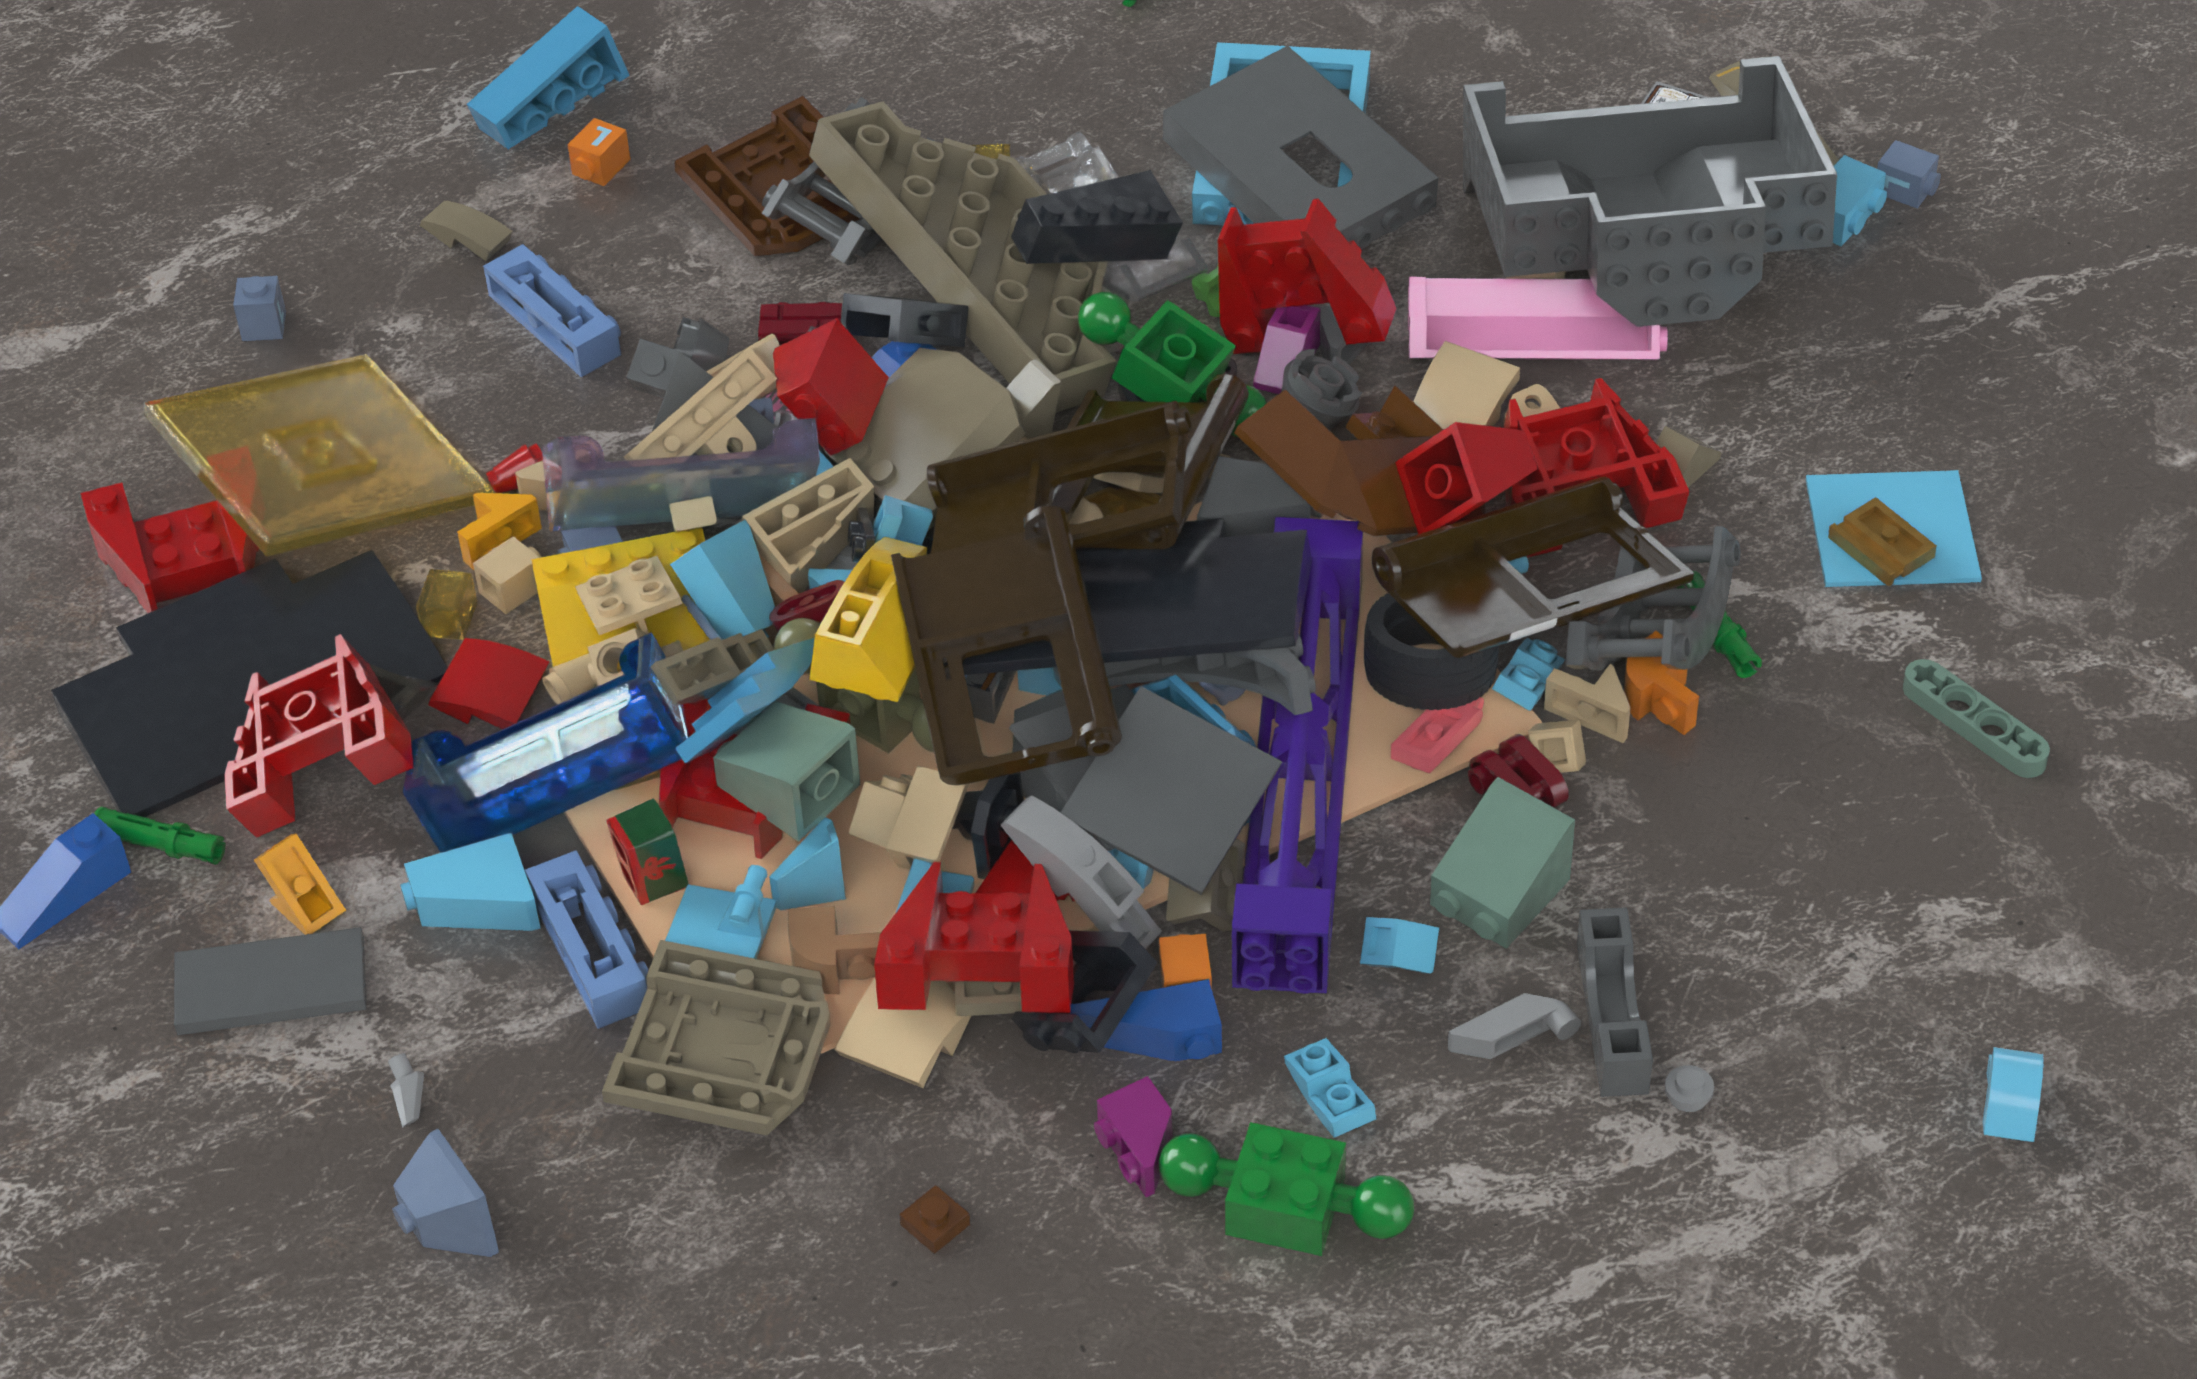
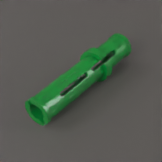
M1693 571V580L1687 583L1686 586L1688 588H1704L1705 581L1702 575L1697 571ZM1681 585V586L1676 587V589L1686 588V587H1685L1684 585ZM1690 606V608L1694 611L1696 606ZM1725 611L1712 646L1717 653L1721 652L1725 655L1737 676L1740 678L1751 677L1758 671L1750 661L1756 667L1761 668L1762 660L1746 640L1747 634L1744 628L1739 623L1733 622Z
M103 806L98 807L94 812L99 819L120 836L121 841L159 849L172 858L191 857L214 865L218 864L224 856L226 843L223 842V836L195 831L186 823H163Z

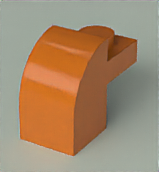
M1654 631L1645 639L1663 638V635ZM1628 657L1624 693L1630 705V714L1639 721L1646 714L1652 712L1662 723L1670 725L1683 735L1696 726L1699 695L1684 686L1688 669L1675 670L1667 668L1661 664L1662 657Z

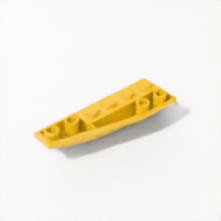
M883 537L863 555L842 585L815 633L809 680L824 683L835 689L844 688L867 694L877 700L899 701L916 667L891 555L900 553L903 557L914 558L927 555V547Z

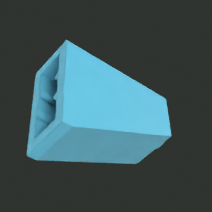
M746 519L700 543L670 564L695 604L722 639L729 638L738 633L745 636L760 629L769 638L765 630L773 625L769 616L775 608V604L751 528Z
M512 833L404 863L408 882L400 884L407 910H417L422 926L533 931L541 928L535 899Z

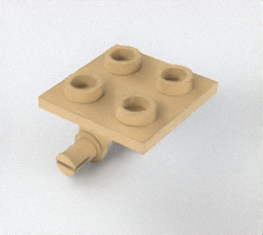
M657 556L649 559H638L630 563L628 567L609 574L593 576L587 582L575 586L577 594L599 635L635 622L638 630L649 634L644 618L682 604L678 592ZM679 640L657 649L658 656L662 659L683 651ZM627 660L621 662L623 669L626 667Z

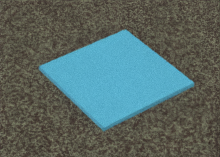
M1958 470L1806 475L1805 480L1825 587L1886 585L1828 538L1830 525L1833 523L1836 525L1843 522L1844 516L1875 497L1937 545L1935 558L1907 576L1895 578L1892 585L1981 582V571Z

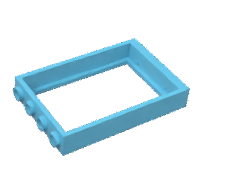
M1217 42L1210 86L1285 46ZM1289 46L1337 89L1350 90L1349 100L1366 114L1370 84L1371 51ZM1343 162L1340 163L1337 187L1347 184L1353 176L1351 170ZM1196 170L1192 191L1193 224L1223 226L1230 208L1236 206ZM1237 208L1243 224H1254Z

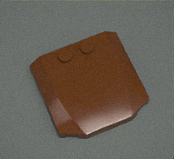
M804 96L771 111V123L714 152L706 144L675 160V172L753 256L798 252L823 239L820 235L786 215L772 220L762 214L765 208L762 206V201L772 185L778 187L782 179L791 180L797 177L814 162L809 153L818 120L824 117ZM825 175L824 179L833 184V182ZM814 191L806 197L847 223H850L851 220L854 222L859 220L858 217Z

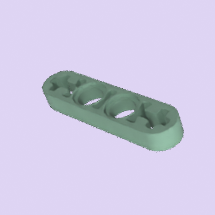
M1927 659L1915 660L1909 663L1905 670L1902 689L1910 700L2012 773L2020 777L2032 778L2041 775L2046 770L2050 747L2042 736L1940 664ZM1958 700L1966 703L1970 708L1965 711H1956L1951 709L1946 703ZM1996 725L2005 733L1992 736L1986 734L1981 727Z

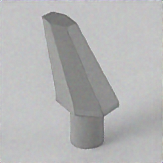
M405 1053L398 1054L388 1060V1064L396 1078L390 1087L393 1091L402 1128L419 1119L424 1073L413 1071Z

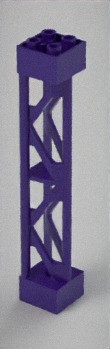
M1275 517L1274 533L1307 530L1312 565L1301 616L1300 638L1303 645V656L1298 657V660L1304 666H1309L1314 676L1319 619H1329L1330 686L1323 700L1315 693L1310 694L1313 711L1294 715L1279 702L1262 695L1257 748L1282 761V765L1266 789L1265 803L1263 794L1249 818L1243 884L1236 883L1232 920V988H1247L1253 991L1278 990L1294 991L1301 994H1327L1362 591L1363 532L1357 529L1359 521ZM1341 620H1346V621H1345V632H1344V643H1343V655H1342V652H1341ZM1275 718V722L1279 726L1274 729L1271 748L1269 752L1272 719ZM1330 719L1336 722L1333 760L1328 734L1323 729V727L1328 725ZM1278 778H1283L1286 781L1278 859L1270 864L1269 841ZM1304 780H1315L1316 849L1306 868L1297 861ZM1326 781H1331L1329 813L1327 817Z

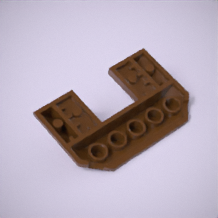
M1393 387L1380 412L1352 414L1345 428L1358 440L1340 441L1286 389L1237 426L1234 433L1317 512L1330 518H1334L1336 513L1347 519L1359 521L1357 529L1372 536L1418 533L1395 462L1444 429L1398 387ZM1485 504L1456 522L1484 514Z

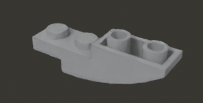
M1031 795L1001 824V827L1033 866L1034 864H1042L1054 893L1059 897L1069 892L1099 931L1130 932L1145 949L1160 935L1162 930L1137 900L1144 892L1143 888L1110 852L1071 819Z

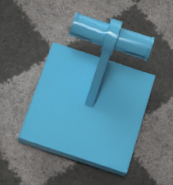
M751 865L748 868L744 883L738 885L735 892L688 884L665 941L757 959L777 907L775 899L764 898L761 892L765 878L768 875L767 870L759 865Z

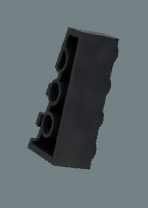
M1151 170L1026 199L1011 238L1026 264L1167 260L1183 222Z

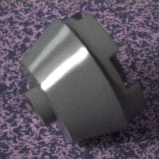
M685 317L682 318L677 331V335L680 336L677 337L673 349L681 351L706 372L732 357L726 355L729 345V337L701 317L698 321Z
M1314 349L1301 351L1294 360L1285 366L1281 392L1286 389L1326 428L1331 430L1358 409L1359 398L1362 392L1358 390L1356 383L1360 377L1347 362L1337 356H1334L1332 361L1315 356Z

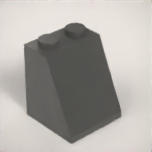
M1219 456L1199 509L1197 520L1224 518L1227 532L1226 537L1274 533L1275 517L1320 519L1323 517V514L1310 506L1267 464Z

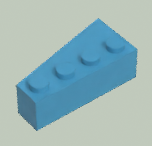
M577 6L487 87L479 92L467 103V106L479 129L505 148L510 149L546 127L550 117L555 114L563 116L575 109V102L587 95L594 98L605 91L604 85L613 79L620 82L630 75L608 27Z

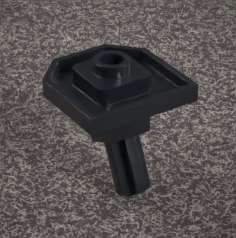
M1020 772L991 778L984 790L966 792L952 829H958L965 839L972 840L977 875L980 879L986 878L1012 840L1001 827V824L1024 801Z

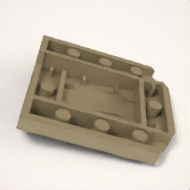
M919 348L889 377L862 442L832 456L821 445L817 449L833 466L851 458L873 484L874 497L881 503L884 496L887 495L931 509L933 518L928 528L929 531L935 525L938 508L928 485V465L1018 442L1026 433L1017 413L1019 409L1016 400L1003 385L959 352Z
M660 940L646 976L647 991L623 1053H616L602 1089L603 1102L767 1136L804 1102L830 1028V1013L823 992L820 972Z

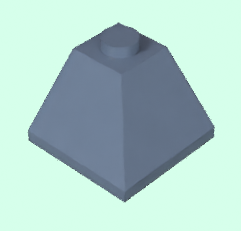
M436 1129L430 1132L393 1185L398 1205L392 1208L399 1226L405 1234L413 1231L422 1246L426 1248L487 1257L499 1253L485 1194L440 1130Z

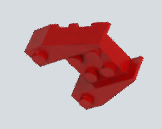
M1319 198L1312 200L1304 219L1243 224L1237 207L1230 208L1217 243L1220 325L1227 340L1236 345L1233 354L1261 352L1267 325L1276 308L1330 303L1346 345L1385 341L1397 309L1386 280L1376 267L1370 268L1360 257L1362 250L1355 241L1348 242L1336 228L1337 220Z
M1602 378L1595 379L1589 402L1523 417L1516 399L1509 400L1504 428L1525 430L1537 470L1505 490L1506 507L1605 476L1616 483L1619 488H1624L1640 526L1650 528L1682 520L1690 491L1674 456L1665 446L1660 448L1648 435L1649 429L1640 419L1635 421L1620 405L1621 399ZM1563 544L1527 555V558L1561 550Z
M248 450L206 460L216 501L148 519L133 521L122 482L80 493L98 557L105 565L109 564L116 572L117 579L124 587L128 586L137 596L139 604L147 613L157 610V603L199 592L254 568L256 552H259L261 539L259 533L261 524H264L265 510Z
M341 634L335 636L336 655L271 685L258 672L251 676L244 701L249 706L244 726L237 727L234 741L239 745L235 760L228 761L224 777L226 809L256 838L295 821L292 772L345 749V756L373 785L414 768L410 732L369 663Z
M668 696L664 704L659 787V806L672 828L679 817L751 835L754 838L755 858L762 859L783 838V831L769 822L759 811L756 813L718 787L716 782L713 757L725 742L732 741L738 735L733 734L711 752L688 763H684L676 747L696 732L692 723L712 708L707 701L710 698L674 705ZM808 703L805 707L806 711L851 725L849 713Z
M934 862L880 933L874 962L878 1009L926 1010L931 981L1020 982L1022 1012L1070 1013L1074 987L1072 937L1042 864H1034L1030 894H1016L1013 892L989 894L968 893L965 891L943 893L941 862Z

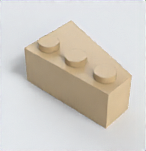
M848 458L743 515L742 521L746 519L749 524L758 552L800 594L809 586V568L825 569L848 545L849 521L857 520L858 508H867L870 520L874 517V486L853 460Z

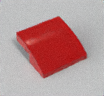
M464 638L428 705L466 724L470 722L472 716H475L512 734L544 676L550 661L505 644Z

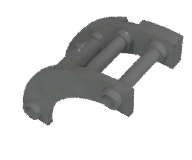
M860 97L857 104L851 103L845 112L870 105V103ZM815 162L797 177L791 180L782 179L778 187L776 185L770 187L762 201V206L765 207L762 214L772 220L779 219L785 215L831 242L830 247L834 249L831 256L847 265L856 263L858 257L854 256L855 254L864 258L882 240L834 184L824 179L826 174ZM814 191L861 220L856 222L851 220L850 223H847L806 197Z
M1715 526L1713 545L1664 546L1682 563H1710L1704 588L1669 589L1600 612L1597 616L1598 623L1590 624L1587 621H1569L1566 666L1580 671H1599L1606 669L1609 664L1613 665L1621 657H1662L1661 664L1675 670H1685L1699 664L1713 645L1724 616L1733 566H1738L1740 563L1741 550L1738 540L1724 526ZM1620 545L1614 580L1647 569ZM1696 606L1689 618L1639 619L1641 611H1646L1648 607ZM1654 631L1663 635V638L1635 639L1636 637H1648Z

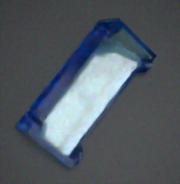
M652 632L624 646L619 657L620 668L624 675L467 746H465L459 736L446 730L433 731L411 742L414 768L406 771L403 794L440 853L508 833L514 835L682 759L676 747L690 736L682 704L674 705L651 669L655 662L667 658Z

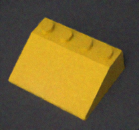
M702 527L531 559L553 667L588 654V647L634 628L637 629L635 622L599 635L577 594L575 586L587 582L593 576L609 574L628 567L630 563L638 559H649L657 556L682 601L683 595L690 596L670 564L705 541ZM683 602L681 605L644 618L648 632L653 636L656 649L679 640L683 651L710 640ZM626 654L617 663L618 673L623 670L621 662L627 660Z

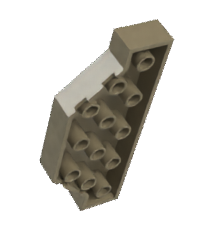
M884 101L818 120L809 153L811 159L937 302L968 306L966 335L1009 384L1030 361L1037 359L1061 381L1056 413L1080 405L1088 390H1097L1098 395L1104 397L1117 361L1103 345L1095 344L1083 335L1078 324V313L1081 305L1089 296L1102 291V283L1108 261L1026 264L1011 235L1025 200L1046 195L1047 193L1015 158L999 154L996 160L974 153L976 147L944 138L942 144L920 137L921 130L905 126Z

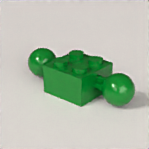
M1099 292L1089 296L1081 305L1078 313L1080 330L1089 341L1098 345H1111L1119 342L1125 346L1112 379L1146 402H1171L1175 400L1176 402H1200L1202 399L1207 402L1206 389L1210 381L1217 375L1225 373L1236 345L1169 300L1160 307L1141 329L1131 323V312L1127 303L1120 296L1111 292ZM1246 385L1249 392L1248 401L1230 434L1233 437H1238L1234 433L1238 425L1267 404L1263 394L1253 386Z
M1250 1122L1238 1161L1220 1157L1216 1146L1210 1140L1192 1133L1182 1134L1170 1140L1163 1148L1159 1157L1160 1176L1164 1184L1178 1195L1185 1197L1199 1196L1211 1190L1214 1185L1229 1188L1225 1199V1235L1322 1256L1335 1211L1352 1215L1355 1224L1363 1233L1377 1239H1388L1401 1234L1409 1226L1414 1215L1413 1196L1408 1187L1395 1177L1389 1175L1372 1176L1361 1182L1358 1187L1343 1184L1346 1171V1142Z

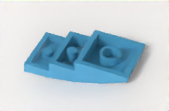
M815 638L767 652L707 700L712 708L692 723L696 732L676 747L684 763H688L714 750L790 690L812 662Z

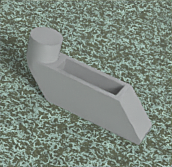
M1523 993L1450 1030L1448 1034V1050L1454 1053L1492 1059L1549 1029L1552 1030L1558 1039H1568L1579 1030L1581 1020L1567 1004L1560 1000Z

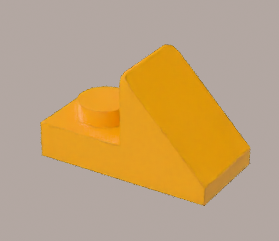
M473 494L477 520L457 531L463 561L474 570L473 563L511 537L514 536L521 542L541 530L542 525L537 499L532 494Z
M296 833L289 835L254 859V862L276 894L269 901L303 934H313L346 911Z

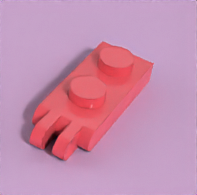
M1479 697V699L1457 708L1442 710L1426 709L1391 744V759L1430 774L1480 724L1483 717L1484 698Z

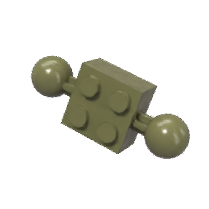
M797 618L787 622L776 635L774 650L815 638V633L820 623L808 618ZM811 664L803 675L810 674ZM916 668L898 702L877 700L867 694L844 688L835 689L824 683L816 682L819 706L849 713L851 726L855 728L856 735L889 754L903 739L913 732L916 741L924 749L934 753L923 699L920 698Z

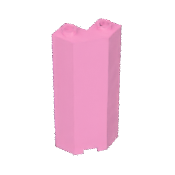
M1408 278L1409 359H1434L1445 341L1495 359L1658 360L1660 359V351H1667V327H1661L1660 325L1636 327L1596 295L1591 279Z

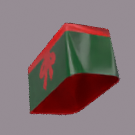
M654 798L606 820L621 872L640 905L687 887L689 883L676 835Z

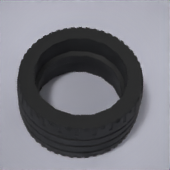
M1389 593L1380 597L1371 606L1364 631V665L1367 680L1378 694L1389 699L1391 702L1404 705L1405 707L1421 710H1442L1457 708L1458 706L1471 703L1482 697L1491 688L1498 666L1499 646L1462 658L1453 657L1445 648L1438 650L1416 648L1413 645L1441 644Z

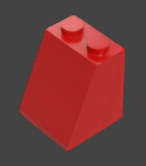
M836 318L775 348L773 359L775 377L777 378V397L825 451L832 456L862 442L889 377L843 324Z
M1462 422L1453 423L1395 462L1418 534L1455 523L1537 470L1525 430Z

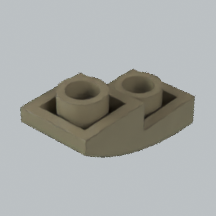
M443 201L420 223L422 228L448 247L452 248L460 242L485 261L489 260L509 242L513 232L492 217L466 205L451 201Z

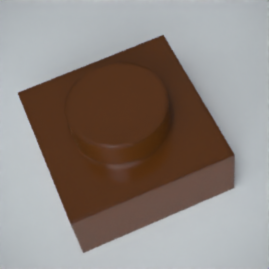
M935 1185L900 1213V1223L904 1229L935 1254L970 1225V1215L963 1207Z

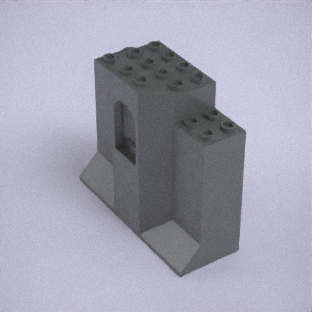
M1780 56L1741 59L1738 95L1506 116V88L1503 81L1463 85L1464 194L1476 193L1505 277L1587 269L1596 295L1636 327L1720 319L1762 280L1763 253L1830 247L1833 245L1837 172Z

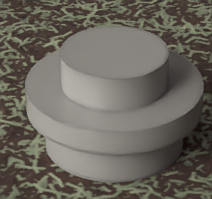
M1684 1065L1673 1069L1668 1074L1665 1081V1092L1674 1107L1685 1112H1695L1702 1109L1711 1100L1714 1092V1082L1709 1073L1702 1068Z

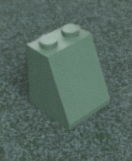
M777 701L766 711L759 713L751 719L747 728L732 741L725 742L713 757L717 786L756 813L758 811L762 813L769 822L798 842L861 785L855 728L846 722Z
M1497 777L1431 875L1430 905L1435 907L1442 915L1454 918L1470 927L1482 938L1492 940L1507 949L1570 880L1575 819Z

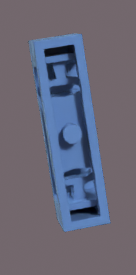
M524 244L483 266L489 296L580 377L587 375L621 355L618 338L621 336V331L615 319L610 315H604L595 307L589 296H582L572 287L570 281L564 275H558L549 267L541 255H535ZM515 298L517 301H519L523 305L524 309L521 308L513 299ZM567 344L573 349V352L566 347Z
M577 850L525 869L535 899L537 912L597 1028H602L637 1014L647 991L646 976L648 968L644 961L636 963L633 957L636 951L626 928L618 929L616 925L619 921L611 898L609 896L602 898L598 892L602 888L593 865L585 867ZM581 902L584 908L586 923L605 957L594 962L597 974L596 979L593 976L589 952L571 920L581 915L578 905Z

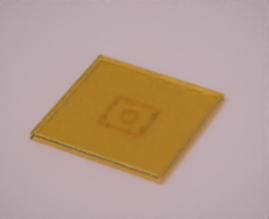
M367 354L144 403L143 415L266 557L474 506L473 494L493 493L492 487Z

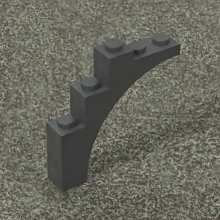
M1299 633L1296 646L1104 663L1110 686L1153 682L1176 674L1184 682H1205L1234 686L1259 693L1279 702L1294 715L1313 711L1310 694L1315 693L1316 684L1310 667L1304 666L1298 660V657L1303 656V645ZM1053 667L1055 680L1061 686L1057 667Z

